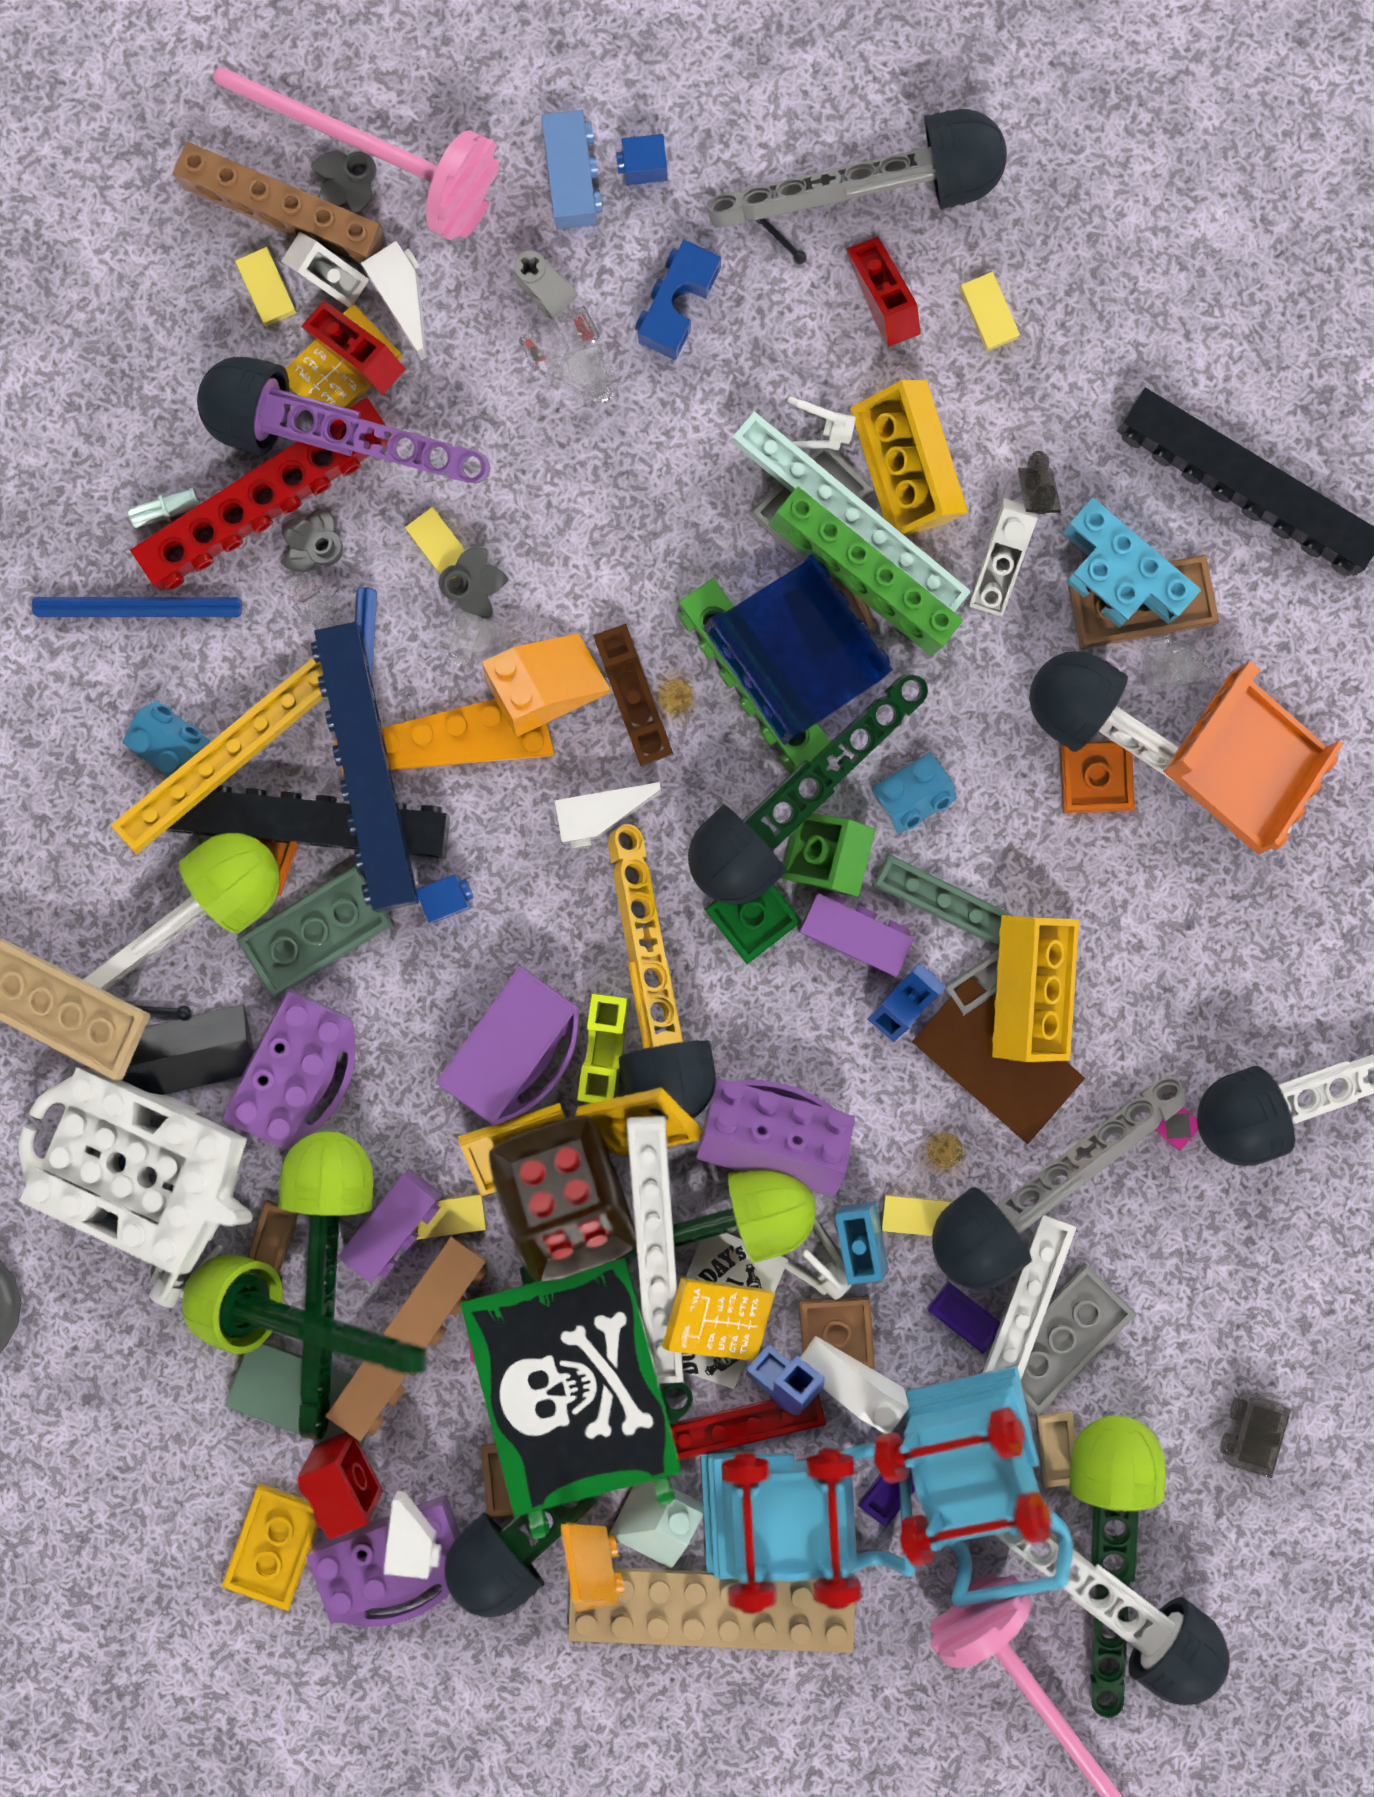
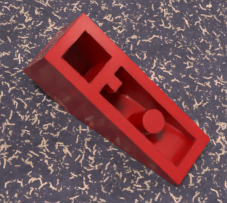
M877 236L846 248V253L874 322L888 347L920 335L917 302L879 237Z
M323 301L301 325L317 342L360 379L382 395L386 393L406 370L384 343L326 301Z

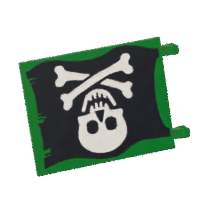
M626 1258L607 1262L565 1278L552 1281H538L460 1303L513 1515L517 1517L528 1514L530 1531L534 1539L543 1538L550 1531L544 1509L650 1481H654L656 1498L660 1506L670 1505L673 1502L675 1494L669 1476L681 1474L682 1469Z

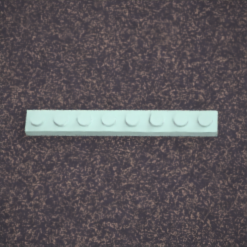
M755 411L732 437L731 442L788 490L793 492L797 486L800 487L953 612L958 609L971 592Z

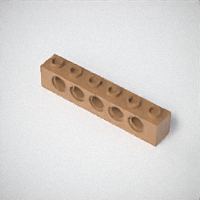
M186 142L173 171V175L182 189L294 237L300 231L332 253L359 265L381 251L386 239L379 223L190 142Z

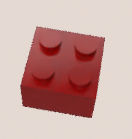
M348 1432L315 1444L297 1476L298 1489L301 1495L308 1499L314 1510L313 1515L317 1526L324 1530L329 1540L368 1525L383 1492L358 1440Z

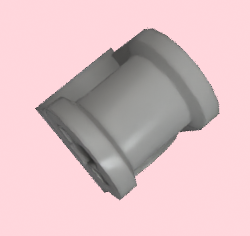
M532 250L523 251L515 259L514 269L517 283L549 319L554 320L578 297V293L569 281L558 273L538 252ZM528 267L532 270L536 267L537 274L533 275L529 272L525 275L524 268Z

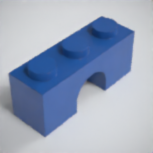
M683 239L679 249H672L665 268L669 270L664 280L658 279L652 289L650 299L653 300L649 311L643 310L637 320L635 330L638 331L639 344L675 361L677 360L691 331V319L680 315L674 309L673 303L680 295L685 293H693L706 299L721 270L722 257Z

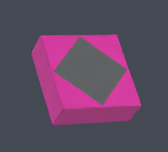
M1183 1107L1167 1121L1162 1119L1155 1131L1175 1149L1181 1151L1198 1131L1197 1119Z

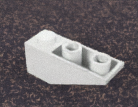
M1003 498L969 607L1003 617L1038 519L1037 508Z

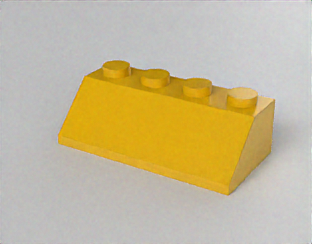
M900 380L850 408L852 416L856 417L855 427L883 517L904 536L944 525L968 513L927 380Z
M1001 915L992 1057L1022 1062L1070 1060L1079 919Z

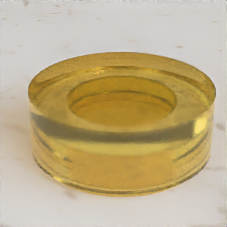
M669 680L659 690V704L670 715L684 714L693 703L692 689L682 680Z
M939 1132L929 1139L926 1153L934 1165L940 1168H950L960 1161L963 1147L960 1140L953 1134Z

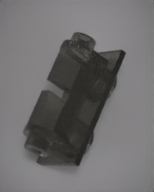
M1042 451L1033 452L1028 458L1027 468H1018L1017 470L1025 511L1037 514L1061 513L1053 469H1048L1049 457Z

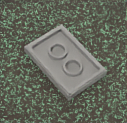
M815 448L808 455L862 501L873 491L874 488L834 449ZM780 483L750 512V515L800 563L806 555L768 525L792 493Z

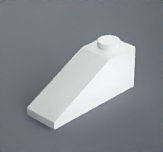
M395 241L361 262V265L370 282L422 361L427 358L420 282L415 271L420 266L410 249L408 248L403 251L398 242Z
M660 782L555 800L562 843H570L571 849L592 846V839L600 838L661 793Z
M817 1336L814 1337L800 1357L825 1377L823 1387L825 1391L858 1418L885 1434L891 1433L909 1409L905 1389Z

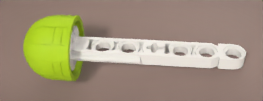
M225 833L206 840L179 862L181 876L192 896L83 980L107 991L206 914L227 931L235 934L240 933L265 914L277 897L279 890V868L273 854L259 840L241 833Z

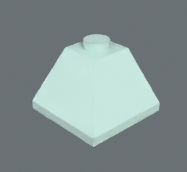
M654 1481L635 1485L632 1487L608 1536L615 1535L616 1540L672 1569L687 1548L704 1515V1506L702 1502L674 1488L675 1499L670 1505L660 1506L656 1498Z

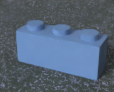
M583 110L542 114L556 230L597 225L596 213L603 211L600 190L593 191L592 179L598 178L596 156L589 157L587 146L594 144L592 122H584Z

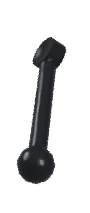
M765 218L755 220L793 255L795 263L803 264L806 262V253L802 250H797Z
M133 1005L147 1013L178 1015L181 1019H187L191 1014L190 1008L185 1005L179 1008Z

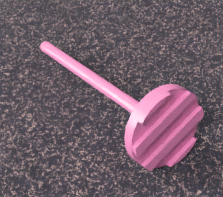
M223 67L217 68L213 73V80L217 85L431 182L426 205V219L429 229L434 234L451 241L459 236L467 238L482 220L489 206V202L484 200L486 193L499 172V161L494 159V151L497 148L496 142L472 130L461 133L452 141L444 152L439 164L436 165Z
M990 1573L970 1582L968 1592L1019 1583L1014 1575L997 1578L994 1573ZM1029 1594L961 1607L953 1604L945 1613L933 1619L930 1626L933 1637L929 1642L945 1665L952 1668H963L975 1665L995 1655L1099 1796L1123 1797L1009 1645V1642L1022 1628L1031 1608Z

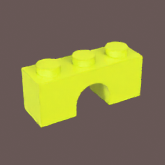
M602 994L591 995L587 1024L589 1031L585 1061L581 1067L577 1101L595 1103L617 1098L621 1073L618 1058L623 1055L631 998Z

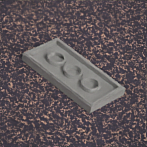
M1085 1262L1051 1296L1021 1378L1025 1403L1038 1416L1137 1315Z

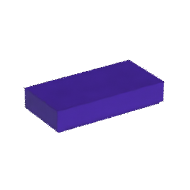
M949 1281L946 1282L926 1308L982 1354L985 1353L995 1340L1001 1323Z
M910 1467L911 1495H912V1494L914 1493V1491H915V1485H914L913 1475H912V1471H911V1467ZM880 1473L858 1501L857 1505L885 1528H887L901 1509L899 1482L887 1483Z

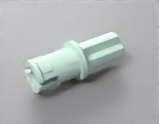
M191 487L188 490L166 497L160 494L157 500L128 509V516L134 528H139L164 519L170 522L171 517L187 513L200 504L194 488Z

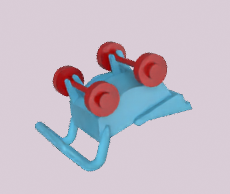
M1015 1365L908 1390L906 1395L909 1409L904 1414L907 1425L904 1433L905 1441L903 1442L896 1432L879 1435L875 1442L874 1452L876 1467L887 1483L905 1481L909 1475V1467H911L915 1490L927 1517L926 1519L923 1515L919 1514L905 1517L902 1521L900 1544L908 1561L913 1566L931 1564L936 1550H940L946 1545L955 1552L958 1561V1570L951 1597L952 1603L957 1607L1065 1588L1069 1581L1073 1555L1072 1537L1067 1524L1057 1514L1049 1510L1040 1495L1032 1467L1039 1465V1459L1033 1443L1018 1366ZM1050 1529L1054 1531L1058 1542L1054 1576L968 1592L972 1574V1558L964 1540L1010 1532L1012 1536L1022 1533L1026 1542L1032 1545L1048 1541Z
M875 1443L858 1444L842 1451L839 1449H822L818 1451L817 1455L807 1457L806 1461H794L793 1453L712 1452L701 1455L707 1573H714V1578H735L740 1581V1583L728 1587V1605L730 1607L742 1610L743 1613L747 1614L760 1613L765 1608L776 1604L775 1585L764 1581H800L822 1578L813 1582L814 1602L827 1605L829 1609H844L849 1604L861 1600V1582L855 1578L848 1577V1574L855 1573L868 1566L883 1565L906 1577L914 1575L915 1566L908 1561L904 1552L903 1558L882 1550L866 1551L857 1555L852 1477L855 1473L854 1462L863 1458H874ZM910 1467L908 1478L905 1481L899 1482L901 1524L905 1517L912 1516Z

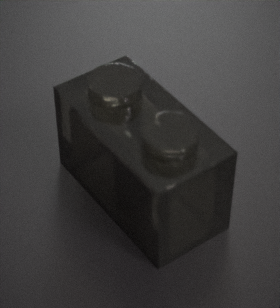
M1241 1390L1239 1398L1233 1400L1230 1408V1418L1233 1419L1229 1433H1224L1220 1443V1452L1223 1454L1222 1459L1232 1467L1272 1479L1292 1409L1280 1401Z

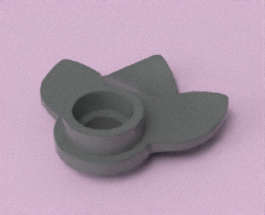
M330 151L313 161L311 168L318 175L326 179L320 191V199L339 207L348 203V206L355 214L361 212L369 205L372 199L371 183L377 173L376 164L370 155L364 152H352L347 156L339 151ZM356 167H365V172L362 175L358 176L353 173Z
M317 508L312 513L309 521L302 518H294L282 525V536L286 543L291 546L281 560V564L285 568L296 572H307L317 564L333 565L340 560L343 553V544L338 535L335 534L336 522L332 515L325 510ZM328 543V547L320 551L322 546Z
M475 547L464 551L455 565L448 566L441 572L438 580L439 589L442 594L450 600L457 601L464 613L475 617L492 616L493 610L488 596L501 589L508 582V577L500 569L486 564L488 557L486 548ZM455 576L461 577L462 582L459 587H450L451 578Z

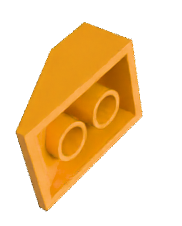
M579 633L516 646L482 662L485 681L516 737L611 693L607 682Z
M561 1525L572 1601L576 1612L618 1605V1595L625 1593L621 1571L615 1573L613 1571L612 1558L618 1557L615 1535L608 1536L606 1526Z

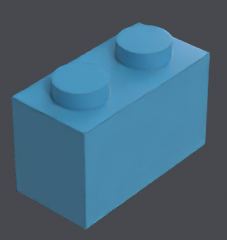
M872 1201L841 1206L835 1214L848 1285L883 1281L889 1268L877 1202Z

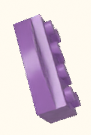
M519 966L435 1083L493 1125L517 1117L539 1103L555 1087L566 1071L577 1043L580 1007L529 970ZM567 1036L569 1038L567 1051L553 1078L535 1097L525 1104L519 1103L518 1095L528 1089L541 1076L552 1060L560 1037Z
M287 987L222 1113V1120L286 1151L302 1138L315 1132L336 1110L350 1083L355 1062L356 1046L352 1019ZM345 1051L348 1054L346 1069L336 1095L325 1111L313 1123H306L305 1117L319 1103L330 1085L338 1053Z
M717 1078L713 1096L707 1107L696 1159L742 1172L765 1170L788 1174L802 1181L813 1192L835 1197L847 1170L855 1116L838 1111L813 1094L787 1084L765 1080L728 1081Z
M447 1495L416 1505L436 1531L435 1544L441 1545L438 1568L432 1567L428 1579L384 1574L390 1516L371 1522L366 1526L331 1540L326 1539L313 1544L306 1557L331 1624L342 1622L366 1627L398 1624L424 1614L450 1594L445 1580V1561L450 1547L461 1533ZM438 1583L442 1586V1590L438 1594L412 1609L386 1615L365 1614V1611L372 1608L391 1607L407 1602Z

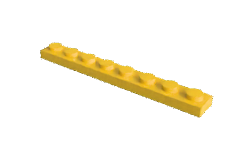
M312 657L110 825L112 829L136 855L325 698L322 697L318 684V677L323 676L321 663H315Z

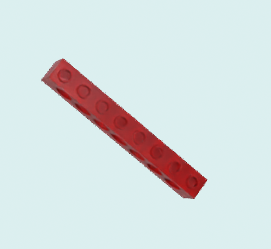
M367 396L348 408L360 412V419L385 425ZM341 419L335 420L330 426V433L336 440L342 439L347 433L346 424ZM373 429L371 434H365L364 440L369 442V448H371L372 444L387 446L389 441L388 439L376 437L374 435L375 429ZM297 441L139 543L130 551L153 586L160 591L164 589L167 591L173 590L185 581L184 576L193 570L198 572L208 568L214 562L213 557L224 550L225 552H231L240 547L244 542L243 538L253 531L260 533L268 529L273 524L272 519L283 512L284 514H290L302 505L301 500L310 494L319 495L325 492L332 485L330 481L341 474L348 476L357 471L361 466L360 462L369 457V455L352 451L351 456ZM325 452L332 454V460L326 466L316 465V460L320 454ZM295 471L303 473L302 480L298 484H287V478L291 473ZM263 491H273V498L269 503L264 505L258 504V497ZM236 509H242L243 518L241 521L230 524L229 515ZM207 528H213V538L207 543H200L199 536L201 532ZM183 547L184 556L178 562H171V552L175 548Z

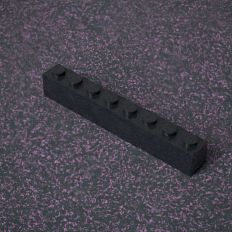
M1146 387L1138 395L1116 431L1123 435L1122 440L1134 448L1143 447L1152 453V458L1159 464L1164 466L1172 465L1182 471L1181 475L1187 481L1196 485L1202 483L1212 490V495L1218 500L1225 503L1231 501L1242 508L1241 512L1246 517L1254 521H1260L1261 519L1271 525V530L1274 534L1283 539L1292 538L1302 544L1301 549L1305 553L1316 558L1320 556L1332 563L1331 567L1342 575L1350 576L1351 574L1356 576L1366 569L1374 556L1373 525Z
M219 785L166 830V832L203 836L241 833L269 842L288 844L290 842H297L298 845L349 850L359 849L357 835L351 836L348 827L347 815L352 814L350 804L337 803V797L328 795H316L315 800L302 799V794L282 791L280 797L267 796V791L262 789L246 788L245 794L232 793V787ZM398 802L409 855L446 859L450 823L449 815L442 813V807L421 805L420 811L408 810L407 804Z

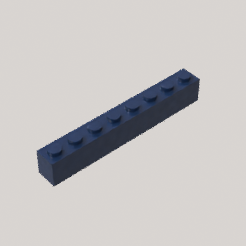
M355 621L314 630L316 641L311 642V650L315 663L320 662L323 676L318 677V684L322 697H328L330 710L325 711L328 729L330 732L335 731L338 745L332 746L337 767L342 766L345 779L340 780L342 797L344 801H350L352 814L347 815V822L351 836L357 835L359 849L354 850L357 868L359 871L364 870L367 884L362 885L364 902L366 906L371 905L372 910L377 913L419 904L362 629Z

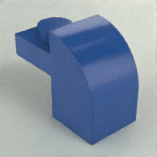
M919 963L896 983L867 1020L891 1041L895 1042L912 1026L922 1011L940 996L946 985L934 973Z
M769 1344L746 1369V1375L773 1397V1402L777 1406L794 1415H800L824 1387L825 1377L797 1355L792 1361H789Z

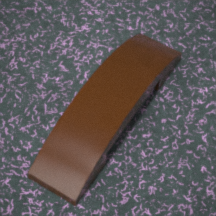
M623 624L593 635L640 767L674 755L627 625Z

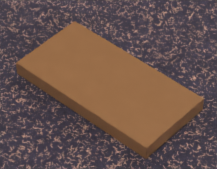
M1206 554L1168 561L1201 589L1185 610L1169 625L1142 603L1134 614L1119 628L1101 613L1107 603L1091 591L1084 598L1068 585L1080 650L1220 623Z

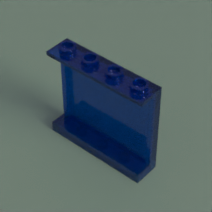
M813 554L809 555L801 565L725 613L721 611L711 617L703 628L783 745H786L881 682L893 671L886 652L876 646L870 637V631L865 622L855 616L850 608L847 596L841 590H837L830 580L828 569L822 562L817 561Z

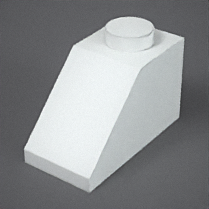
M300 231L281 260L282 263L348 308L356 302L369 281L363 274Z
M397 1491L392 1499L384 1574L428 1579L432 1567L438 1568L441 1545L435 1544L436 1531L404 1491Z

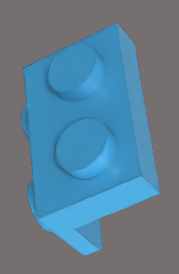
M157 701L137 711L122 741L124 745L167 777L211 742L202 735L198 728L189 725L175 715L171 708Z
M931 752L871 788L875 799L891 819L892 825L898 834L915 828L922 820L937 811L946 809L957 799L952 780Z

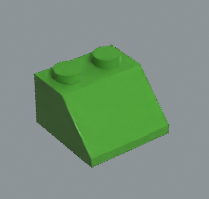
M812 813L791 834L784 861L787 872L780 879L830 892L859 897L876 829L850 819Z

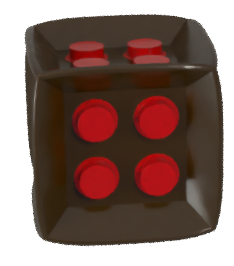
M576 1116L553 1122L512 1137L489 1151L491 1174L506 1226L514 1240L519 1259L534 1280L541 1282L565 1278L615 1260L636 1248L635 1228L622 1185L610 1161L605 1139L592 1117Z

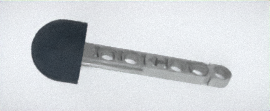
M971 109L946 110L945 112H937L933 115H924L927 148L751 187L743 192L738 190L715 196L707 204L710 221L716 227H728L746 223L745 220H759L934 180L940 210L949 207L953 208L958 205L962 206L984 197L998 184L1004 173L1007 161L1006 142L1000 128L993 120Z
M1166 1078L1156 1082L1142 1093V1098L1130 1102L996 1205L977 1187L970 1188L949 1204L938 1217L932 1234L933 1253L941 1270L951 1280L962 1286L972 1289H989L1003 1284L1032 1262V1258L1019 1234L1154 1131L1162 1119L1167 1121L1180 1111L1187 1101L1181 1083L1173 1078ZM1167 1092H1177L1176 1096L1170 1100L1160 1099ZM1139 1113H1150L1143 1121H1133L1134 1117ZM1112 1134H1122V1137L1116 1142H1105ZM1067 1176V1179L1062 1184L1051 1185V1181L1054 1178ZM1031 1197L1039 1198L1038 1202L1033 1206H1022Z

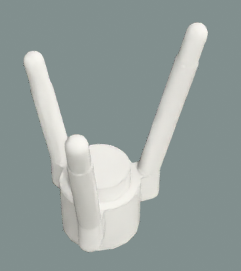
M791 396L788 397V403L826 418L823 435L829 436V440L791 441L799 449L830 448L839 450L841 443L850 444L856 419L855 416L838 412L834 413Z
M815 1218L813 1227L836 1265L830 1262L824 1266L808 1250H803L802 1255L819 1271L817 1278L820 1281H818L790 1262L777 1261L786 1270L816 1288L823 1296L828 1293L834 1300H837L852 1285L847 1283L842 1258Z
M217 1245L198 1268L207 1260L216 1257L222 1251V1246ZM156 1266L155 1272L150 1279V1283L154 1286L149 1293V1297L159 1305L169 1308L175 1307L179 1297L183 1298V1289L186 1282L183 1283L184 1277L180 1274L173 1275L167 1271L163 1274V1269Z

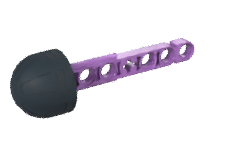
M250 357L227 358L209 369L198 389L197 406L203 425L216 440L237 450H244L248 453L264 456L273 448L280 436L351 456L352 451L437 475L448 474V478L466 483H480L487 478L490 472L488 458L479 451L461 446H455L454 448L450 443L360 419L361 413L358 411L289 393L288 374L285 367L280 364H273L269 361ZM304 410L310 411L314 418L312 427L306 431L300 429L297 423L299 413ZM337 419L343 420L347 427L346 435L340 440L334 439L330 433V426ZM373 429H375L374 435L376 437L388 439L389 441L387 446L372 444L371 448H369V442L364 440L365 434H371ZM403 438L410 439L414 446L412 455L406 459L401 458L396 450L398 442ZM437 447L443 448L447 453V462L441 468L434 467L430 461V454ZM472 456L476 457L481 463L480 473L473 478L467 476L463 469L465 460Z

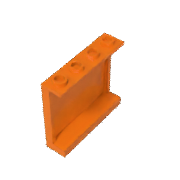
M1250 660L1229 673L1163 772L1259 855L1272 848L1277 850L1286 843L1290 836L1288 830L1306 812L1304 805L1309 798L1313 797L1322 786L1321 778L1337 763L1338 757L1336 755L1344 743L1339 740L1326 746L1253 681L1261 669Z

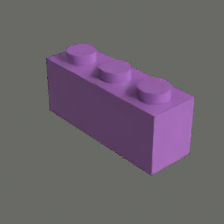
M826 890L824 896L817 893L798 933L887 975L897 977L915 939L907 935L909 929L891 920L888 926L875 920L877 914L858 905L856 911L844 906L845 899Z
M409 1168L401 1175L338 1255V1258L370 1284L378 1276L385 1279L397 1264V1261L393 1259L394 1255L400 1248L406 1252L419 1236L414 1231L421 1221L428 1224L441 1207L436 1202L443 1194Z

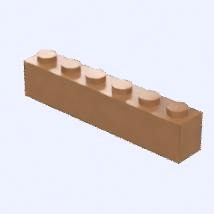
M452 1235L383 1335L398 1339L402 1343L408 1342L425 1349L429 1343L436 1347L447 1331V1328L442 1324L448 1315L452 1314L456 1317L461 1311L460 1303L468 1300L463 1296L470 1284L477 1287L488 1272V1269L483 1266L488 1258L457 1236ZM364 1361L325 1417L360 1442L366 1433L373 1437L385 1420L380 1415L387 1403L394 1407L406 1390L401 1383L407 1374L383 1368L382 1365H374Z

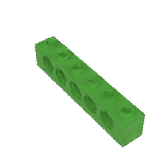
M797 486L768 523L772 529L930 656L944 647L963 622L960 616L800 487Z
M712 578L679 601L681 612L677 614L678 618L689 632L694 629L699 635L701 641L697 644L707 659L715 658L722 669L718 671V674L729 689L735 686L741 694L742 698L738 702L749 717L755 714L763 725L758 730L770 746L774 743L778 746L783 754L779 757V760L788 773L791 774L805 760L810 762L830 743L829 739L716 580ZM715 615L722 619L724 625L718 631H709L703 624L704 620L708 616ZM729 644H738L742 647L744 654L738 660H730L724 654L725 647ZM750 672H757L763 677L764 684L757 689L749 688L744 682V677ZM772 700L779 701L784 707V713L777 718L770 717L765 712V704ZM790 729L800 730L804 735V743L800 746L789 745L785 740V733Z

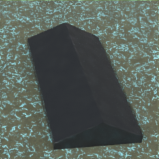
M244 1004L190 1016L187 1019H177L146 1026L122 1081L149 1093L165 1095L241 1077L254 1053Z

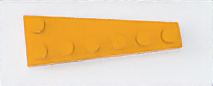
M495 699L382 728L391 771L555 756L547 723L516 737Z

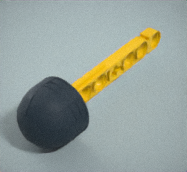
M624 824L609 834L608 849L611 863H616L613 876L629 958L628 968L643 1049L618 1058L623 1087L626 1095L662 1088L693 1119L706 1108L715 1090L716 1071L711 1044L709 1040L683 1042L668 959L665 957L650 871L644 861V858L647 857L644 839L637 827L631 824ZM620 833H625L631 838V850H626L620 845L618 841ZM626 867H632L637 871L639 875L637 884H632L626 879ZM633 901H638L644 906L645 915L643 919L636 917L632 913L631 904ZM644 924L647 925V928H645L644 930L643 927L638 930L636 929V927L642 926ZM643 939V941L649 942L650 948L646 949L645 946H640L639 940ZM646 969L654 971L657 975L658 984L655 988L648 986L644 980ZM653 1004L659 1005L664 1011V1019L661 1023L656 1022L650 1014ZM666 1028V1031L655 1034V1031ZM660 1109L649 1110L660 1117L665 1116V1120L668 1119V1116Z

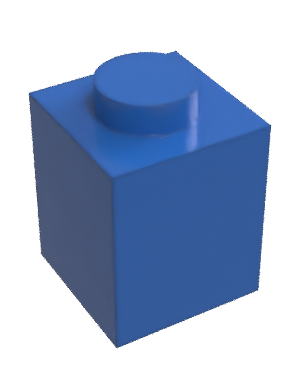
M663 134L622 138L623 151L616 152L618 174L625 173L626 186L668 181Z
M456 874L417 889L418 898L427 921L432 924L470 909L469 900L474 898L467 879L461 881Z

